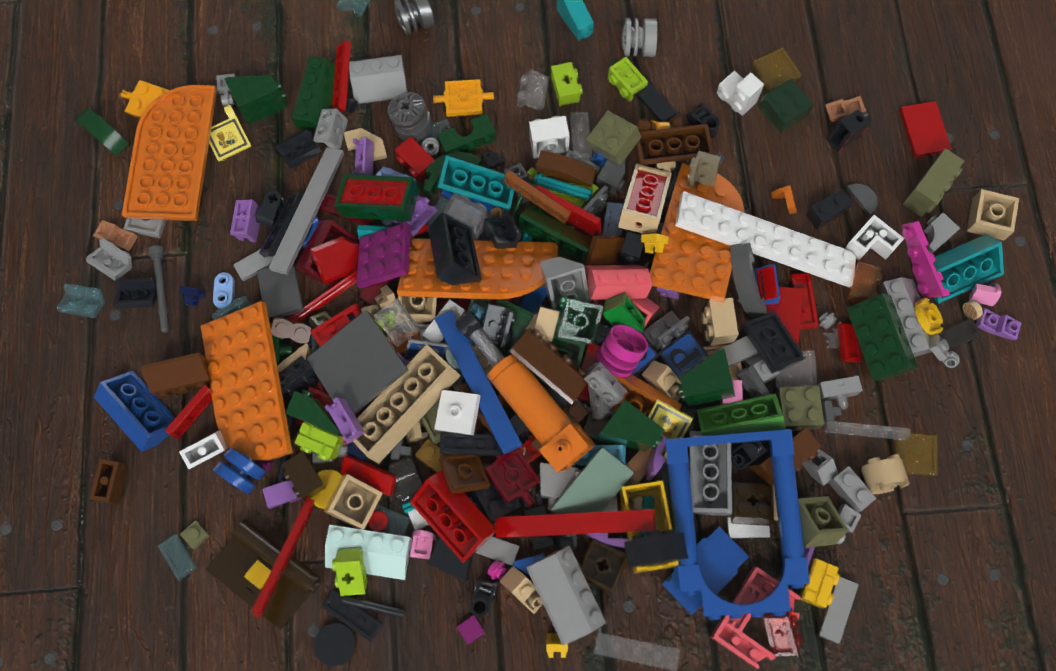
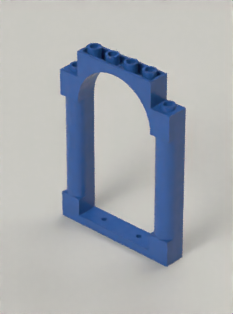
M792 429L666 439L674 532L684 533L688 559L679 560V565H677L680 592H684L685 595H696L697 591H701L704 617L708 616V620H719L723 615H729L731 619L743 618L742 614H751V617H763L764 613L771 612L773 616L786 615L785 612L791 611L788 585H791V588H804V584L810 583L800 518L793 458ZM769 441L782 551V571L777 584L766 596L753 602L735 603L713 593L701 576L698 564L687 447Z

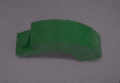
M88 107L74 119L81 128L90 133L114 156H117L129 145L106 121Z
M464 152L449 153L437 158L426 169L427 179L423 184L425 196L432 199L436 193L440 171L446 155L483 167L482 158Z

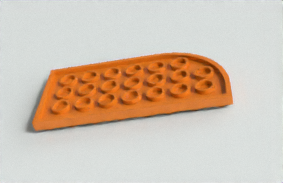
M188 85L178 87L162 94L146 108L136 129L122 210L124 218L198 220L217 93L215 86Z
M682 163L661 235L669 237L668 244H664L663 253H655L650 270L652 286L724 302L732 270L731 246L676 227L681 194L685 191L744 212L743 202L736 188L718 173L714 187L695 182L693 189L689 188L690 181L687 178L692 169L689 168V164Z
M410 239L412 244L409 250L408 274L400 276L397 293L398 296L467 299H510L519 297L538 289L545 283L540 262L558 257L557 243L518 242L516 248L495 249L492 241L474 240L482 279L479 282L452 286L440 281L436 276L430 239Z
M260 301L201 325L205 357L208 360V371L211 378L210 388L213 391L212 401L218 430H221L225 443L241 454L243 452L253 460H272L293 453L266 302Z

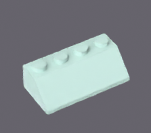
M329 525L325 543V567L332 568V559L336 558L337 550L362 548L366 574L405 580L413 539L406 536Z

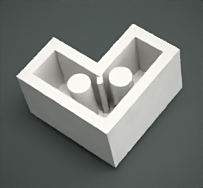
M733 71L719 84L717 94L735 112H739L743 116L757 103L764 83L752 73L743 79Z
M873 215L845 249L850 250L856 255V259L860 260L871 248L886 260L905 238L877 216Z

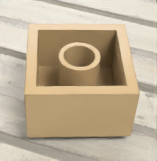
M981 189L972 198L967 232L979 235L987 234L995 239L1004 241L1014 232L1019 198Z
M725 298L724 302L709 300L707 306L704 307V313H701L702 324L706 326V331H704L705 342H708V346L729 345L739 335L733 298Z
M346 474L342 476L324 512L356 529L364 530L383 493Z

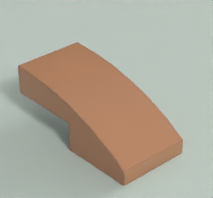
M861 96L846 101L840 99L825 104L831 122L839 121L856 110H860L863 114L866 113Z
M103 220L93 235L99 240L104 238L108 242L114 243L117 248L127 252L131 250L138 238L136 234Z

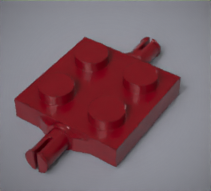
M519 448L511 453L503 455L501 452V456H495L496 461L485 468V472L506 504L520 497H523L528 507L534 504L536 501L529 491L539 484L541 480Z

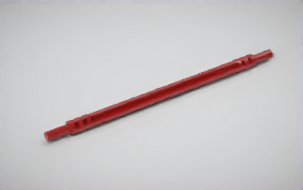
M425 224L414 236L410 235V239H416L429 230L428 225ZM357 269L304 305V311L294 313L287 317V319L291 322H301L353 286L357 281Z

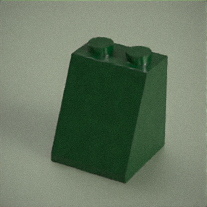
M272 75L225 78L232 96L248 125L287 108L285 103L287 97L279 81H274Z
M497 299L496 305L510 307L513 310V314H515L514 324L510 325L509 343L505 345V349L495 345L504 357H508L512 354L510 350L526 332V328L534 314L504 299Z
M720 349L682 376V384L678 385L680 396L683 401L687 402L688 406L736 397L725 349Z
M624 400L597 435L596 439L647 451L650 448L654 449L660 444L664 438L661 434L665 429Z

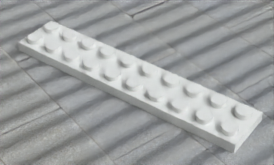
M685 191L681 194L675 223L676 227L730 246L750 243L753 254L849 288L854 284L856 255L850 250Z

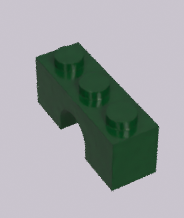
M488 114L471 120L473 132L468 136L458 135L454 127L437 134L444 154L473 152L478 147L490 145L497 140L496 131Z

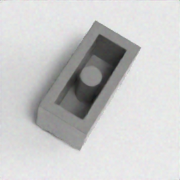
M849 466L828 482L845 504L856 512L862 511L877 499Z

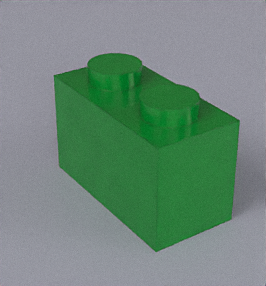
M625 292L605 300L602 313L612 326L619 324L628 325L640 333L643 332L646 319Z

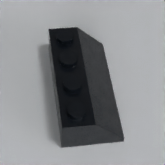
M442 212L428 226L437 278L452 286L479 282L482 277L471 228Z

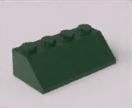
M309 56L291 118L296 129L304 130L307 128L309 131L316 132L322 109H332L335 63L326 58Z
M528 206L521 213L518 229L522 233L531 236L539 242L557 243L559 253L578 263H585L592 242V236L587 233H581L574 226L566 225L555 217L545 214L538 207Z

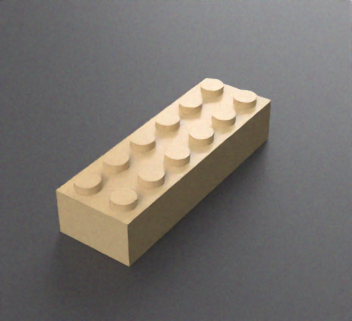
M427 344L407 365L409 371L381 392L357 418L365 433L353 442L368 458L378 464L440 399L441 391L448 390L461 376Z

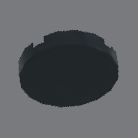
M339 623L328 624L320 629L314 642L316 656L322 663L329 666L343 665L351 659L356 649V637L353 631L346 625Z

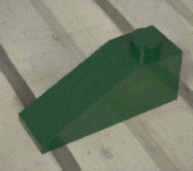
M302 390V392L294 391L286 414L336 435L343 436L322 402L313 397L314 393Z

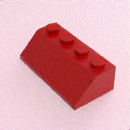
M442 470L429 477L410 501L413 507L463 563L497 531L464 492L450 493Z

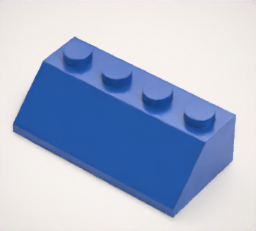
M133 370L99 383L94 396L95 400L141 452L159 445L169 436L165 430L175 417L156 396L150 393L149 388Z

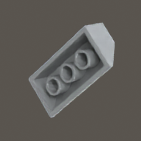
M901 277L883 282L876 289L878 295L882 293L891 295L914 357L931 353V335L924 331L915 315V303L921 298L914 280Z
M690 431V437H703L701 431ZM731 444L690 447V484L693 513L731 516Z
M570 546L557 550L526 567L562 645L573 642L606 623Z

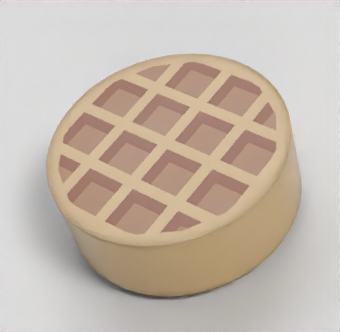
M970 300L963 305V311L969 319L976 320L982 316L983 310L978 302Z

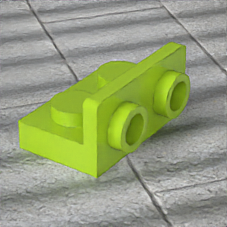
M627 57L609 68V82L619 89L621 96L629 102L633 100L635 93L648 85V81Z

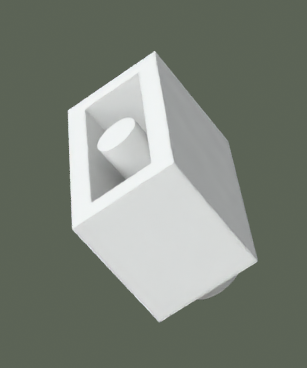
M221 430L184 448L179 453L188 469H191L225 451L229 446L225 443Z

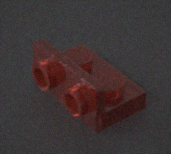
M792 608L791 611H787L786 615L783 616L764 615L763 619L771 652L776 657L798 656L799 649L803 646L802 635L798 634L797 615H793Z

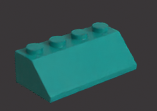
M446 155L440 171L437 188L508 210L511 208L514 189L504 183L505 174Z
M985 234L936 256V261L933 264L937 273L941 272L944 278L941 280L944 289L948 288L950 295L934 297L937 303H941L973 289L976 284H984L1004 275L1002 242Z

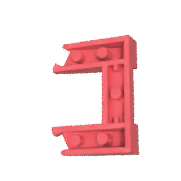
M752 567L733 602L748 603L761 599L775 587L778 581L758 567ZM788 589L791 611L785 613L798 620L800 613H794L795 599L801 600V597ZM742 614L743 618L731 619L729 615H724L723 619H720L710 638L756 669L760 668L757 662L765 657H768L770 661L775 659L776 656L742 632L751 614Z

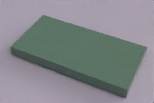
M601 446L553 504L551 511L555 514L602 512L634 474V471Z

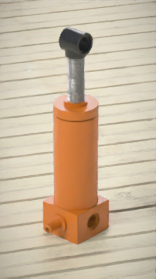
M471 310L455 322L458 330L465 337L472 339L493 365L492 370L487 375L488 379L542 445L539 451L557 473L566 471L596 446L578 423H572L524 363L513 354L508 357L500 354L501 352L495 344L484 334L481 320Z

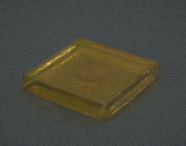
M784 48L776 50L752 63L753 68L769 92L801 77V73Z
M896 432L895 455H900L906 473L937 476V436Z

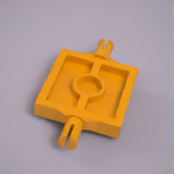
M480 79L445 81L444 95H433L434 103L444 102L447 117L482 115L483 100H494V92L483 93Z
M139 80L133 93L122 90L121 97L129 99L125 112L141 118L146 108L156 98L170 90Z

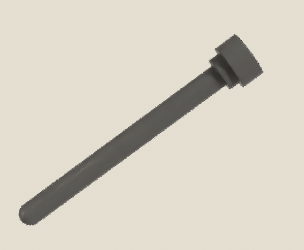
M151 246L148 248L149 257L154 262L161 331L167 333L169 326L161 263L165 255L164 247Z

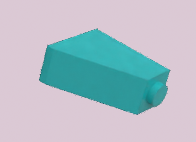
M557 0V11L577 40L589 37L593 33L594 22L583 0Z

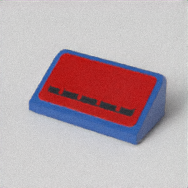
M775 264L754 269L760 298L764 297L766 305L778 304L780 293Z

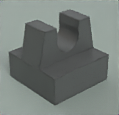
M832 401L821 402L824 425L834 421L836 416L842 415L841 407H833Z
M400 440L392 449L391 459L393 462L401 463L402 457L412 458L413 450L410 447H405L403 440Z

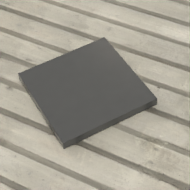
M367 310L306 358L332 400L336 397L346 399L354 414L409 371Z

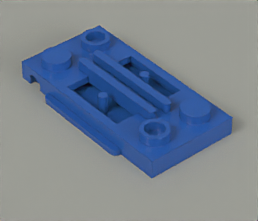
M720 527L707 539L703 538L697 544L701 576L709 589L717 595L738 573V567L749 556ZM675 566L674 572L661 585L690 615H693L702 605L701 591H697L696 595H685L684 592H680L678 568Z

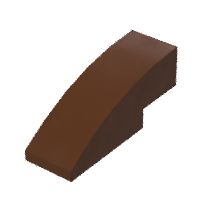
M544 150L540 151L536 163L538 174L543 173L544 175L555 176L556 180L592 187L596 174V169L587 164Z

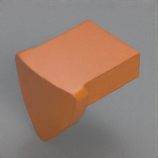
M790 185L779 188L771 193L772 198L786 199L790 214L797 213Z

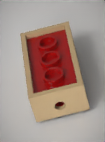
M640 164L635 165L622 209L619 228L642 234H656L672 175L671 172Z

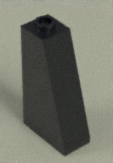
M467 495V497L479 509L478 505L475 503V499ZM440 537L427 564L466 582L471 557L463 563Z

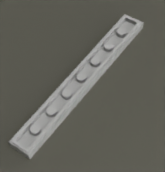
M326 147L269 266L271 271L289 274L343 159V150Z

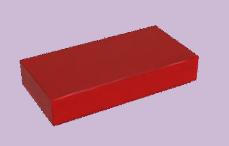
M847 323L838 324L841 362H861L860 344L853 325Z

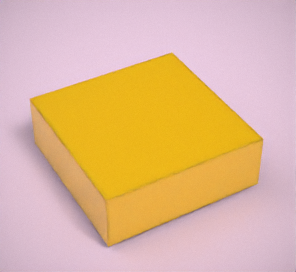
M257 560L244 577L261 590L271 570Z

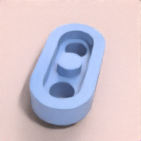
M223 272L215 277L213 302L220 310H228L234 304L235 280L229 273Z

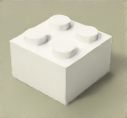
M554 116L543 120L535 119L529 122L533 158H538L541 150L557 154L568 152L570 135L566 116Z

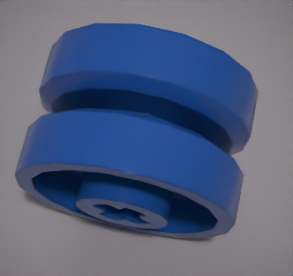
M229 447L224 456L225 459L232 463V466L219 461L213 471L241 491L250 495L255 488V484L247 476L250 475L256 480H261L266 471L243 452L240 454L232 447Z

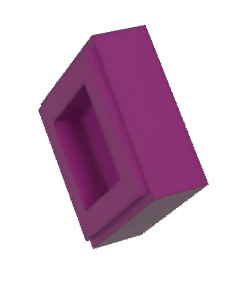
M474 615L457 626L467 645L485 634V631Z

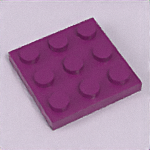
M407 222L360 237L356 285L359 288L408 274L411 226Z

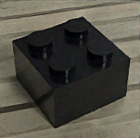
M674 529L662 531V534L660 530L650 531L646 537L644 534L632 536V540L624 542L629 568L657 566L688 559L684 533H675Z

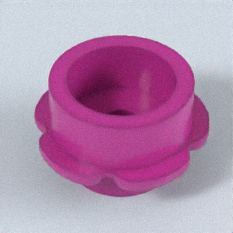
M497 560L492 563L488 570V575L491 576L492 580L501 579L506 572L504 568L505 563H500Z

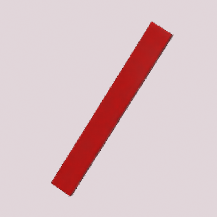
M655 509L500 517L495 520L496 538L656 531Z

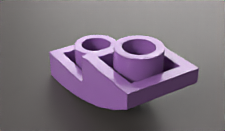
M986 308L982 309L983 314L977 319L975 327L1006 339L1017 340L1021 322L1008 315L1000 316Z

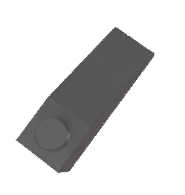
M607 159L597 177L596 186L603 188L606 185L608 192L616 195L618 190H622L626 183V180H624L625 160L618 166Z

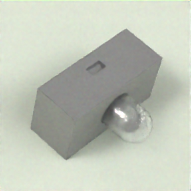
M859 376L820 382L817 385L820 390L821 402L835 399L837 407H841V410H845L849 406L847 397L856 396L863 391Z

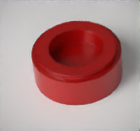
M374 511L368 521V526L376 532L385 530L389 524L388 516L382 511Z

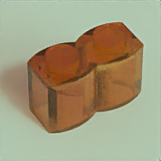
M858 261L855 265L853 283L848 288L846 300L861 303L877 296L876 285L881 283L883 276L880 274L881 268Z

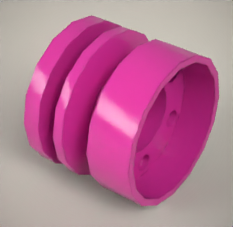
M614 325L597 351L596 358L598 363L601 362L612 375L628 377L634 372L639 361L648 350V343L646 338L636 329L628 325Z

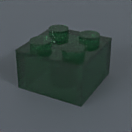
M791 78L763 95L758 107L781 133L809 116L814 104Z
M560 295L556 309L560 313L554 335L560 338L594 344L604 306L596 302Z

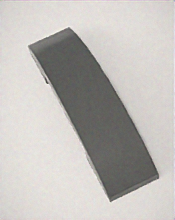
M744 243L731 246L732 271L736 290L745 313L749 318H756L767 315L768 312L764 297L760 298L752 266L755 260L751 244Z

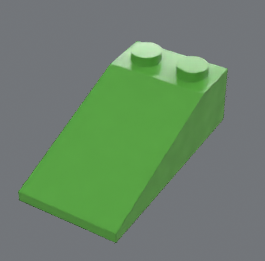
M776 393L697 410L702 436L786 430Z

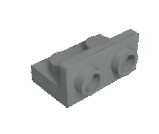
M322 109L313 140L316 143H325L329 148L340 150L348 119L338 109Z
M601 362L596 364L584 378L610 408L620 403L627 392Z

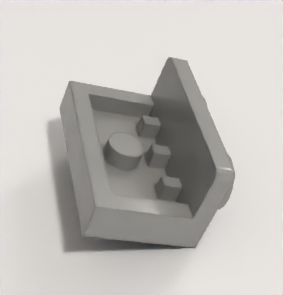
M102 238L99 240L100 248L88 255L86 260L87 263L116 281L132 269L131 256L126 251L117 248L114 243Z

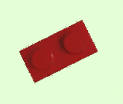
M411 136L395 149L396 161L400 166L404 165L408 169L407 171L411 177H416L420 182L427 177L426 169L434 159Z

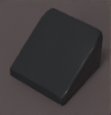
M576 534L555 535L557 550L570 546L572 551L578 550Z

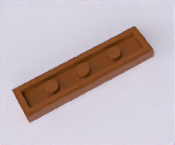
M507 171L504 177L506 185L566 224L571 214L570 211L511 171Z

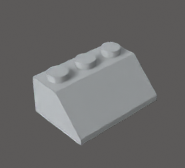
M402 55L349 62L354 100L358 104L391 100L402 93H407Z
M561 257L540 262L551 309L560 310L591 305L583 264Z

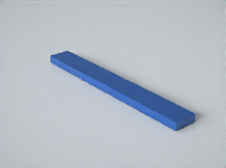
M451 310L434 318L472 394L481 395L479 408L503 455L521 447L522 443L467 338L456 327L455 322L457 319L453 311Z

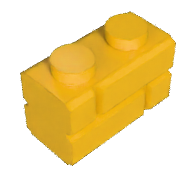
M811 559L808 566L810 583L804 584V588H801L799 594L801 600L819 608H826L827 605H830L834 596L831 593L833 585L836 586L840 578V574L837 573L839 568L819 559Z

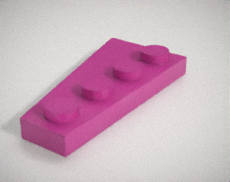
M919 221L903 224L902 234L906 240L907 252L911 258L912 271L916 277L917 289L921 298L950 295L948 288L944 289L941 280L944 279L941 272L937 273L933 264L936 261L934 255L926 248L928 241Z

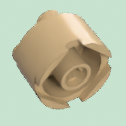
M899 454L891 455L884 460H880L879 457L868 460V464L862 466L861 471L866 487L872 494L895 491L894 488L900 485V488H904L910 484Z

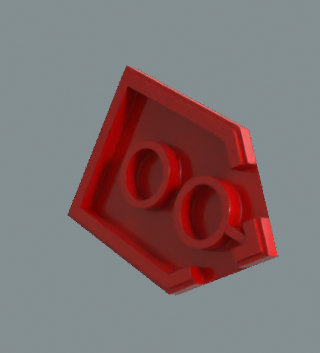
M344 236L310 249L324 284L344 277L358 268L359 244Z

